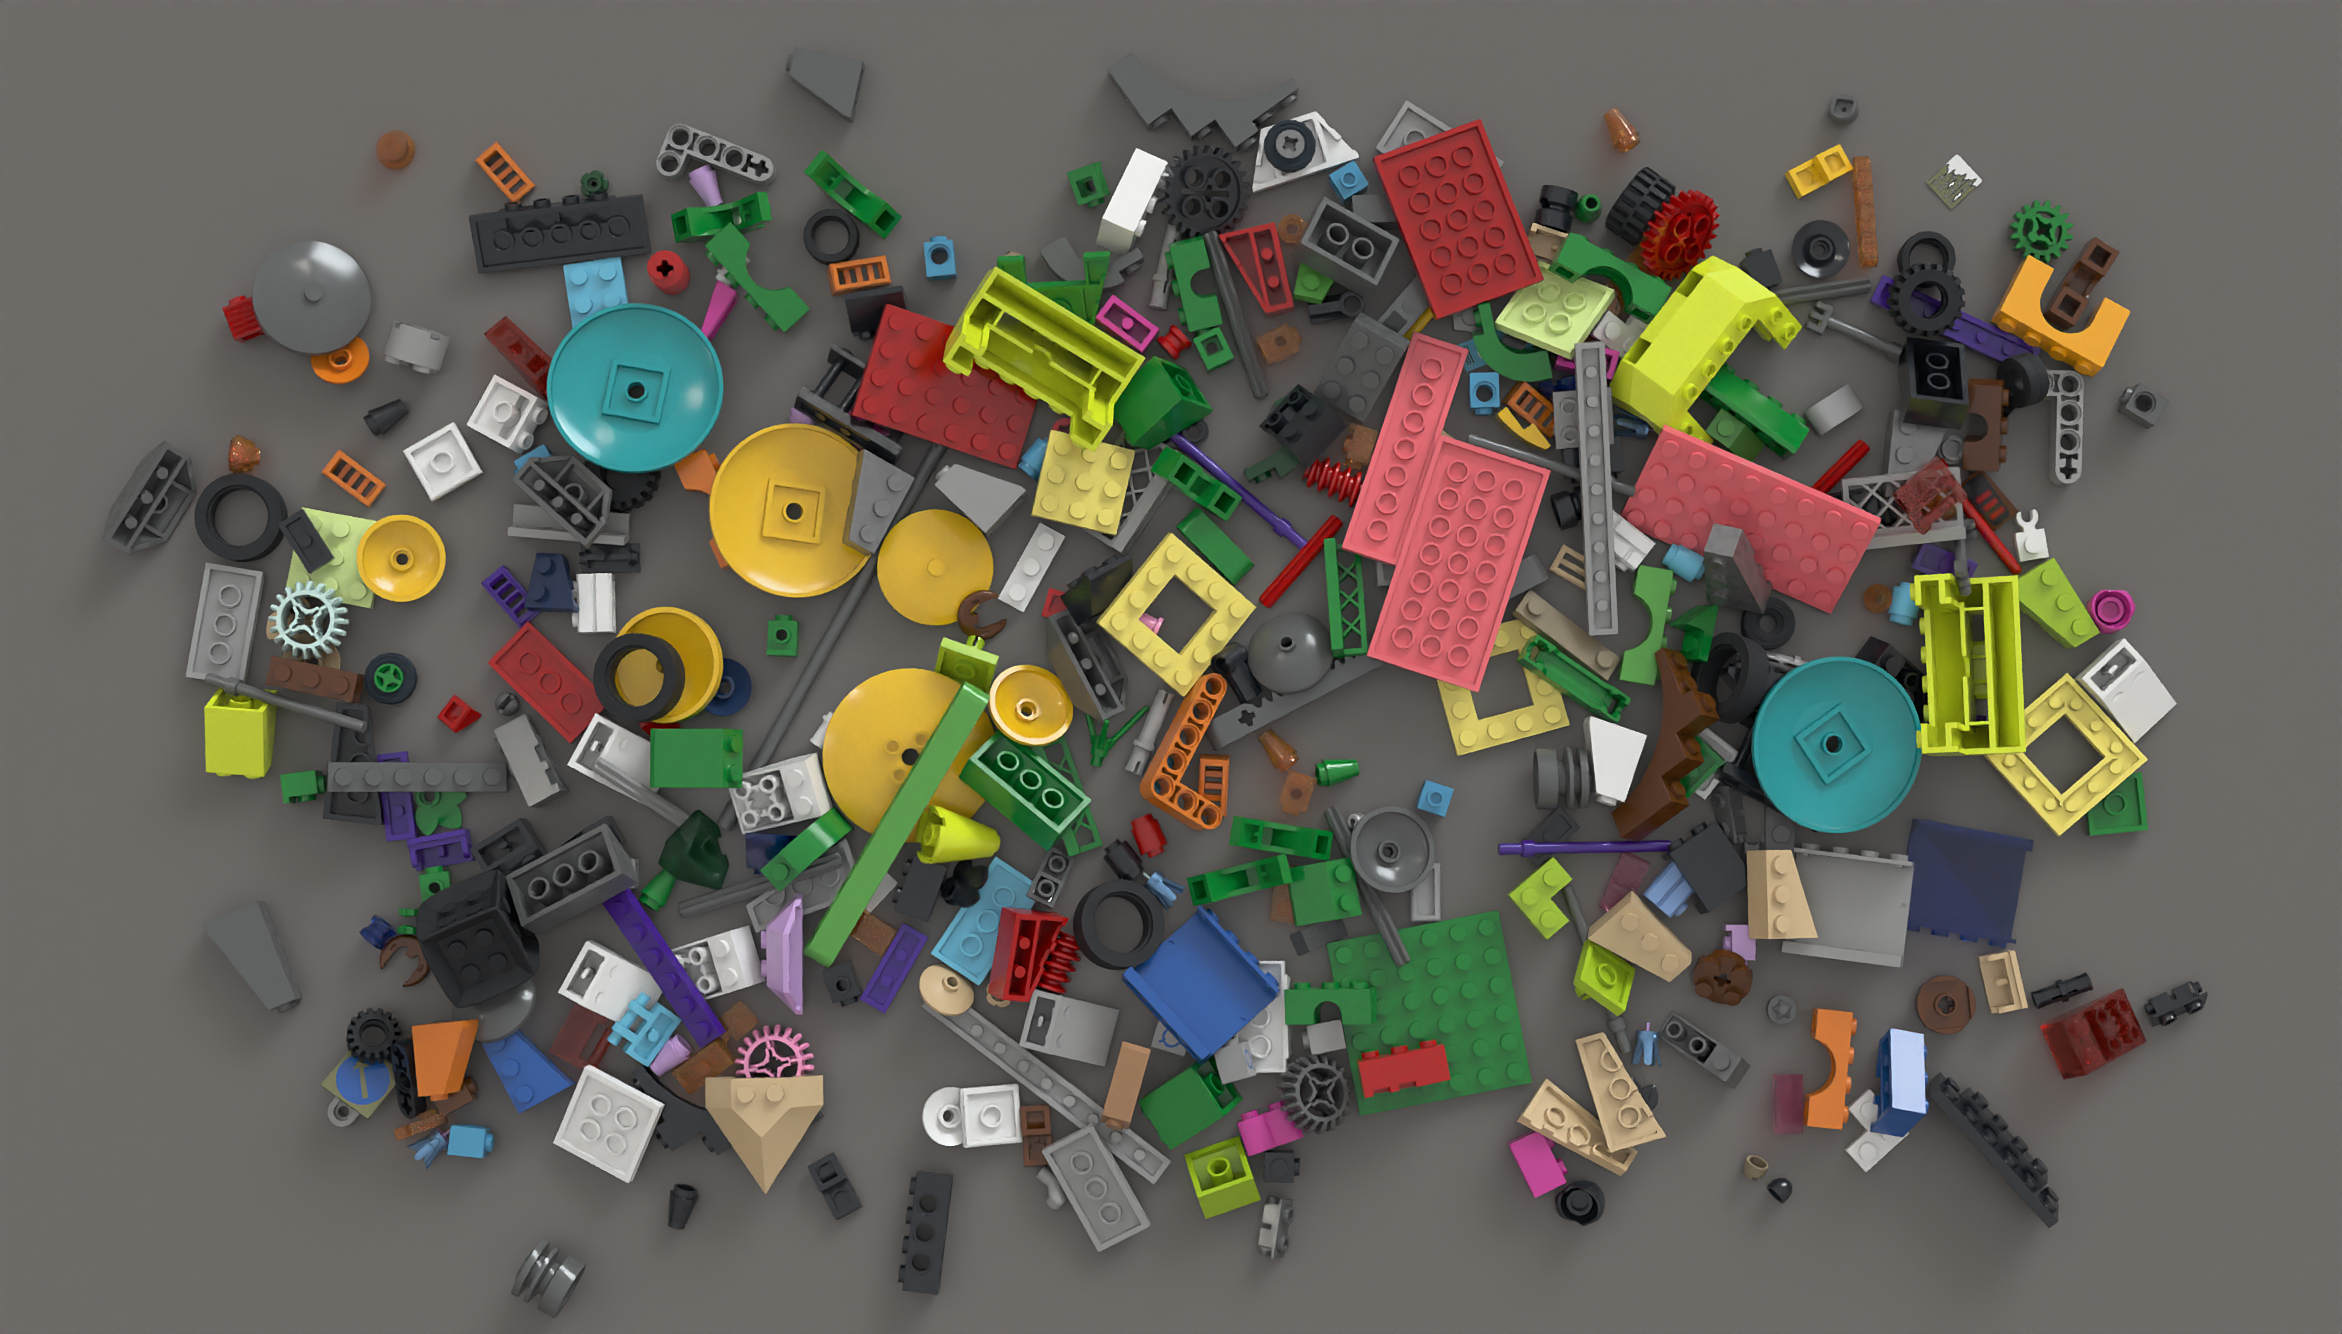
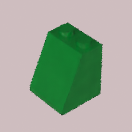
M1154 356L1132 377L1114 404L1113 419L1122 426L1125 431L1124 437L1129 444L1134 447L1138 446L1150 450L1209 415L1213 409L1185 367Z
M651 729L650 787L742 788L743 730Z
M1212 1055L1201 1066L1197 1061H1194L1147 1093L1138 1103L1141 1106L1143 1115L1156 1128L1159 1139L1172 1150L1224 1117L1243 1098L1232 1082L1222 1085L1214 1055Z

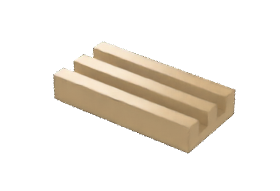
M1563 544L1549 571L1585 591V583L1558 568V565L1562 564L1585 577L1584 569L1563 558L1567 554L1584 564V556Z

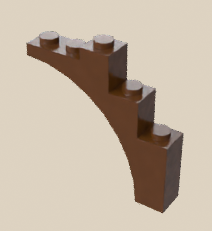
M1664 647L1654 653L1660 670L1663 689V718L1658 743L1652 760L1640 783L1625 802L1612 812L1621 838L1641 841L1689 806L1685 795L1686 790L1679 780L1704 763L1700 752V744L1695 737L1720 719L1716 711V703L1710 694L1697 691V684L1690 675L1685 656L1679 651Z

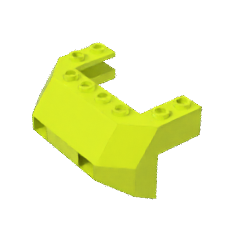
M1712 255L1689 272L1622 358L1609 385L1612 392V403L1646 421L1658 435L1665 424L1712 444L1714 440L1687 411L1752 327L1762 339L1769 342L1773 338L1785 350L1802 326L1774 293L1736 266Z
M994 267L987 272L950 334L946 342L943 362L946 363V367L956 374L963 373L966 376H969L972 371L973 359L983 369L994 370L999 373L1000 378L1006 383L1019 385L1031 398L1036 400L1040 398L1047 402L1054 412L1061 415L1065 413L1070 416L1069 438L1072 439V443L1082 450L1089 449L1095 452L1113 425L1114 404L1145 360V357L998 267Z
M1950 573L1914 576V583H1910V599L1915 601L1916 606L1924 610V617H1920L1919 626L1920 634L1925 635V646L1921 647L1922 664H1926L1927 675L1922 676L1923 693H1928V705H1924L1923 715L1924 721L1929 722V724H1921V731L1916 732L1917 748H1921L1922 754L1928 756H1981L2026 752L2018 575L1970 578L1971 594L1968 596H1961L1959 594L1956 577ZM1973 615H1984L1985 641H1973ZM1976 699H1988L1989 721H1976Z

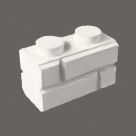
M1613 510L1615 567L1624 573L1627 569L1633 572L1656 543Z
M612 573L576 574L577 581H573L575 589L572 592L573 597L577 598L579 612L572 613L573 627H578V633L581 634L616 633L615 575Z

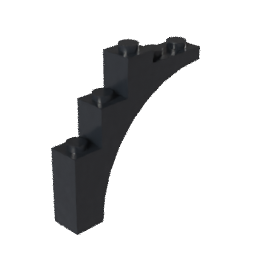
M645 1065L632 1072L635 1077L632 1081L638 1091L646 1092L651 1098L665 1104L660 1115L665 1121L656 1127L659 1132L656 1134V1137L665 1149L669 1147L674 1151L700 1132L704 1134V1137L701 1139L711 1153L715 1151L719 1155L732 1146L707 1108L698 1106L677 1095L664 1085L649 1067ZM821 1111L818 1112L810 1126L824 1116Z

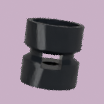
M1543 185L1538 201L1542 207L1536 210L1534 223L1569 234L1573 220L1570 212L1575 210L1578 193L1560 186Z
M1580 486L1573 488L1572 493L1565 490L1550 495L1552 509L1561 531L1575 527L1580 520L1582 521Z

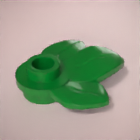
M415 792V801L418 805L415 820L419 829L425 835H431L438 824L453 829L462 826V813L458 804L467 798L465 792H434L435 798L431 802L426 799L427 792Z

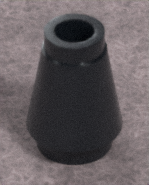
M397 399L369 410V414L363 417L375 437L380 434L384 436L409 412L402 401Z
M675 1184L674 1189L670 1190L669 1227L679 1230L685 1229V1225L698 1200L695 1187L687 1184Z

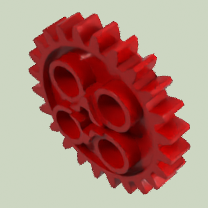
M1689 189L1687 193L1680 191L1678 198L1672 195L1670 204L1662 203L1663 210L1661 212H1654L1656 219L1647 223L1651 228L1650 231L1643 233L1647 240L1640 245L1645 249L1640 256L1645 259L1642 264L1647 267V271L1663 280L1666 278L1671 281L1673 277L1680 279L1682 272L1688 275L1690 266L1695 267L1698 265L1697 260L1699 257L1705 259V249L1712 248L1709 241L1717 236L1713 233V230L1719 227L1715 220L1720 214L1715 212L1718 206L1713 203V199L1699 190L1695 192Z

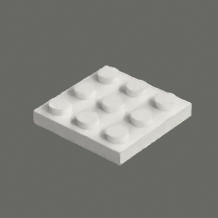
M588 1065L584 1067L553 1143L615 1177L630 1183L634 1179L665 1104Z

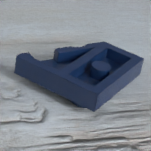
M556 553L536 554L524 606L526 609L539 612H579V606L573 597L572 590L575 588L573 580L569 576L570 567L567 557Z

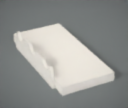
M1259 961L1258 967L1265 974L1267 972L1272 974L1278 981L1280 992L1278 997L1242 1028L1234 1038L1238 1039V1043L1248 1041L1256 1073L1287 1072V1059L1292 1054L1291 1025H1285L1284 990L1290 988L1291 978L1285 974V961Z

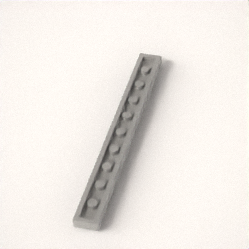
M1605 342L1574 343L1587 634L1589 636L1618 634Z
M926 1003L922 1005L930 1014L1080 1129L1094 1122L1110 1152L1152 1184H1155L1171 1163V1159L1130 1128H1123L1122 1131L1107 1128L1105 1126L1106 1123L1100 1122L1104 1110L1103 1107L1026 1048L1020 1047L1017 1041L972 1007L961 1015L946 1016L934 1011Z

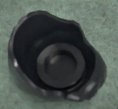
M1587 1180L1572 1182L1555 1197L1556 1211L1560 1217L1566 1220L1577 1222L1581 1226L1589 1225L1599 1220L1604 1213V1193L1595 1182Z

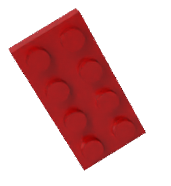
M529 621L488 662L570 744L588 728L595 713L602 714L606 710L596 695L594 683Z

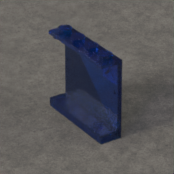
M1913 819L1906 854L1908 861L1915 863L1907 930L1919 932L1920 927L1932 929L1931 935L1948 937L1949 932L1960 934L1959 940L1977 943L1979 937L1989 939L1988 945L2006 948L2007 943L2016 944V939H2011L2026 852H2032L2034 840L1923 819Z

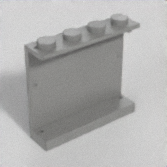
M1802 843V848L1794 847V852H1796L1795 864L1818 938L1786 939V941H1783L1782 952L1902 968L1915 863L1909 862L1908 856L1891 854L1890 859L1878 858L1879 852L1861 850V855L1849 854V848L1832 846L1831 852L1819 851L1820 845Z

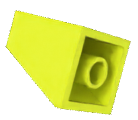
M218 688L204 707L206 772L216 773L218 776L244 775L249 779L264 777L272 766L277 706L243 695L236 697L225 693L224 689ZM263 689V690H266V691H269V692L278 694V690H267V689Z

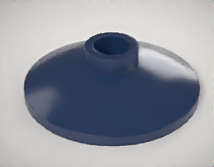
M723 658L721 682L715 696L704 708L707 712L717 716H729L739 712L747 705L752 694V680L749 672L742 664L732 659ZM724 682H728L730 685V690L727 693L721 691V685Z

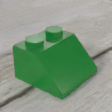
M1350 857L1290 868L1293 882L1288 883L1295 926L1362 915L1354 868Z

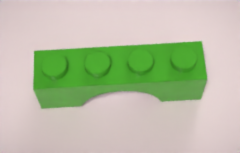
M1638 565L1635 569L1631 596L1636 598L1645 607L1649 617V629L1640 645L1634 649L1621 652L1616 681L1649 687L1654 686L1655 681H1660L1661 674L1654 653L1662 647L1666 648L1667 636L1663 635L1664 625L1670 623L1672 607H1668L1669 596H1674L1677 579L1673 578L1674 571Z

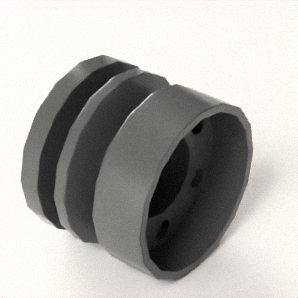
M1566 747L1563 761H1558L1554 748H1535L1533 755V789L1536 809H1556L1559 796H1564L1567 809H1572L1574 795H1576L1579 809L1587 808L1592 787V774L1586 748L1577 747L1575 760H1573L1571 748Z
M541 1240L520 1266L511 1294L519 1297L525 1288L528 1287L524 1301L529 1303L537 1293L540 1294L541 1299L538 1309L556 1318L575 1290L587 1264L571 1255H568L561 1264L556 1263L560 1249L554 1247L546 1257L545 1255L550 1243Z

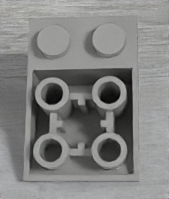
M1035 988L1019 1046L1105 1067L1119 1010Z

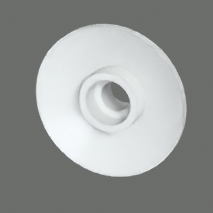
M945 1087L939 1089L928 1098L922 1112L924 1129L932 1140L941 1145L955 1146L963 1143L960 1088ZM948 1110L951 1117L948 1121H945L943 1114Z

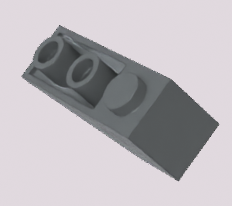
M1673 1011L1658 1031L1660 1039L1733 1089L1737 1087L1751 1066L1743 1058Z

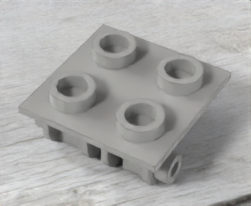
M1607 387L1609 444H1614L1611 387ZM1576 390L1553 392V435L1555 437L1556 449L1579 447Z

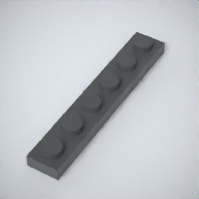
M507 762L327 763V792L507 791Z

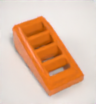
M497 141L474 160L511 202L520 200L535 187L533 182ZM496 153H499L501 158L488 167L485 163ZM506 161L509 166L496 176L493 172ZM514 170L517 175L504 185L501 180ZM522 179L525 184L512 194L509 189Z
M886 255L832 263L827 267V276L832 296L891 284ZM877 264L880 279H875L872 265ZM862 267L866 268L868 281L863 280ZM854 269L856 283L851 282L849 270ZM839 272H842L843 274V285H840L839 283Z
M1517 381L1504 397L1502 403L1530 425L1534 423L1542 435L1551 439L1553 436L1554 417L1546 428L1542 424L1551 412L1554 414L1553 404L1527 382ZM1524 392H1526V395L1523 397V399H1522V400L1519 402V404L1517 405V404H1516L1517 400L1521 397V395H1522ZM1534 398L1536 400L1535 403L1531 406L1528 412L1524 411L1526 406ZM1543 405L1545 407L1544 411L1535 420L1533 417Z
M341 450L336 452L321 472L368 508L386 486L385 483ZM343 459L347 464L335 476L332 472ZM351 467H354L356 472L347 483L343 482L344 476ZM363 474L366 478L355 491L351 487L359 476ZM370 481L374 482L375 486L366 497H363L361 495Z
M1201 754L1198 794L1210 801H1221V806L1218 807L1222 812V817H1226L1230 756ZM1206 766H1221L1223 770L1206 769ZM1205 777H1220L1222 782L1205 781ZM1205 789L1222 790L1221 794L1205 793ZM1204 810L1202 811L1201 816H1207Z

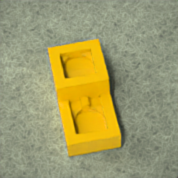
M1838 144L1789 170L1784 175L1796 197L1800 199L1853 170V167L1841 145Z
M1507 407L1495 416L1497 421L1511 435L1525 445L1541 452H1545L1551 446L1534 423L1523 429Z

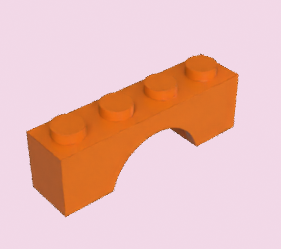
M702 449L674 464L685 490L710 495L712 483L720 467L715 453L709 454V451ZM712 538L709 544L720 568L723 570L731 568L720 554L714 538Z
M1813 1008L1810 1037L1819 1041L1826 1048L1831 1060V1070L1827 1081L1821 1088L1805 1095L1802 1124L1806 1126L1842 1130L1843 1123L1848 1121L1849 1109L1848 1106H1845V1095L1850 1093L1851 1077L1847 1076L1848 1065H1852L1854 1059V1048L1850 1047L1851 1035L1855 1036L1857 1020L1853 1018V1012Z

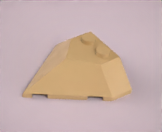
M823 1075L766 1078L705 1077L707 1110L765 1195L824 1105Z

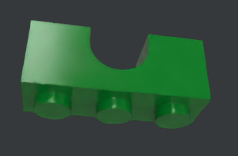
M1199 236L1168 244L1169 252H1165L1164 255L1168 270L1174 269L1176 280H1172L1171 285L1174 297H1180L1182 308L1177 309L1181 326L1187 325L1188 331L1192 332L1223 324L1215 292L1198 294L1190 286L1191 278L1197 271L1210 268L1203 237Z
M1165 446L1150 471L1210 514L1227 522L1243 497L1222 482L1203 472V468L1185 455Z
M1335 981L1321 982V987H1311L1310 982H1293V987L1284 990L1285 1025H1314L1321 1022L1320 1011L1326 1001L1333 1002L1339 1006L1342 1012V1025H1367L1378 1022L1377 987H1368L1367 981L1350 982V987H1339V982Z

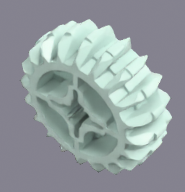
M307 581L305 587L301 582H296V592L287 586L285 588L287 597L280 594L276 596L281 604L280 606L273 604L270 606L272 610L277 611V615L268 617L269 621L276 622V626H272L269 630L271 633H280L275 637V643L279 644L285 641L282 651L288 652L292 649L293 657L298 658L302 653L303 659L310 660L312 652L315 658H322V649L327 654H331L333 651L330 643L336 646L341 645L340 640L336 636L337 634L342 636L347 634L345 630L340 629L341 624H349V620L341 618V615L346 614L348 609L345 607L338 608L343 599L342 597L332 599L336 592L334 589L330 588L325 592L326 585L323 583H319L315 588L313 581ZM314 596L323 601L324 605L310 609L306 604H303L301 599ZM293 608L295 619L288 628V614L290 609ZM329 613L330 624L326 634L324 635L325 632L322 628V622L328 616ZM306 614L314 617V620H310L313 622L311 626L304 625ZM307 631L310 636L316 639V642L302 644L293 636Z

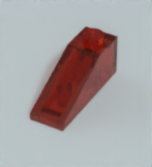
M507 316L503 317L484 333L485 337L524 380L547 400V378L552 358Z

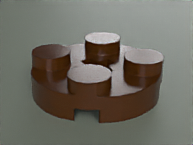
M1714 950L1713 954L1706 957L1705 954L1701 956L1696 963L1693 973L1695 991L1699 996L1713 1002L1736 1006L1750 992L1753 981L1752 969L1749 970L1745 964L1746 960L1741 955L1729 950ZM1724 973L1727 975L1728 980H1721L1717 976Z
M1941 975L1933 977L1920 985L1915 999V1009L1924 1027L1940 1034H1954L1965 1028L1964 1026L1973 1018L1976 1010V1001L1972 990L1960 979ZM1944 996H1946L1947 1001L1953 1002V1007H1949L1947 1013H1943V1010L1938 1008V1002H1941Z

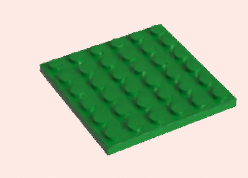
M1498 910L1397 929L1410 957V962L1400 967L1395 966L1380 933L1326 943L1333 981L1339 982V987H1350V982L1367 981L1368 987H1377L1378 1022L1367 1025H1342L1360 1116L1532 1083ZM1339 1008L1340 1018H1341V1023H1342V1012H1341V1010H1340V1008ZM1436 1039L1437 1044H1444L1451 1080L1419 1087L1399 1089L1400 1091L1391 1093L1389 1091L1377 1093L1369 1098L1363 1096L1356 1059L1362 1058L1361 1053L1378 1050L1379 1055L1391 1053V1047L1407 1045L1408 1049L1419 1048V1042Z

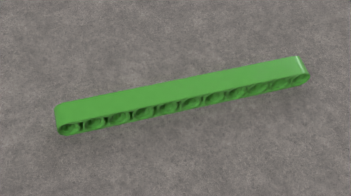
M966 681L960 686L810 937L802 954L827 968L831 966L990 699L989 694Z

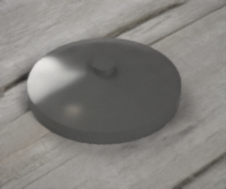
M318 241L295 242L273 252L260 266L252 287V308L262 331L281 348L304 356L328 355L348 346L362 331L371 307L369 284L357 262L341 249Z

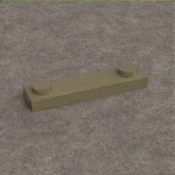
M1530 589L1524 593L1511 613L1535 633L1556 646L1564 655L1604 682L1609 679L1621 658L1595 638L1589 636L1587 632Z

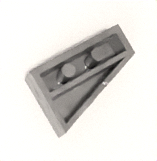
M1894 410L1889 413L1881 475L1928 470L1947 428L1903 423L1902 411ZM1920 478L1912 479L1905 489L1916 497L1923 481ZM1899 480L1896 482L1901 485L1904 480ZM1883 482L1880 485L1882 496L1886 501L1898 488L1891 482ZM1903 491L1894 500V502L1901 503L1913 501Z

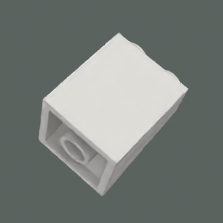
M1592 716L1584 719L1583 729L1585 748L1592 774L1590 794L1597 796L1595 800L1597 802L1616 806V803L1625 802L1647 735Z

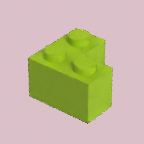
M1549 857L1506 894L1543 939L1548 940L1569 922L1567 917L1550 899L1572 880L1554 857Z

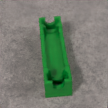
M1538 634L1528 639L1516 659V662L1601 720L1613 724L1618 723L1621 718V711L1631 701L1630 697L1590 673ZM1536 646L1540 651L1534 659L1535 662L1530 660V653ZM1614 699L1617 703L1609 714L1607 709Z

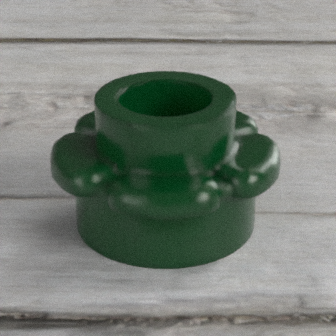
M597 170L585 173L580 180L582 184L580 187L581 192L586 197H591L590 194L593 192L607 191L609 187L607 178H604V174ZM593 182L597 183L596 187H592L591 184Z

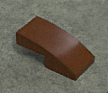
M1050 1105L1020 1106L1024 1167L1050 1166L1042 1153L1043 1148L1052 1144Z

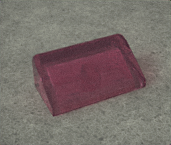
M1773 1074V1133L1775 1134L1803 1133V1074Z

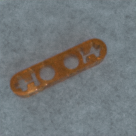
M1855 156L1852 158V179L1859 263L1861 268L1877 267L1878 247L1871 161L1869 156Z

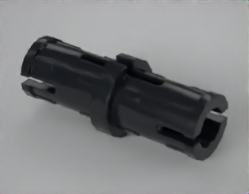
M2085 972L2064 981L2061 979L2056 980L2053 985L2032 991L2030 994L2038 1010L2059 1001L2067 1002L2070 997L2093 990V985L2089 975Z

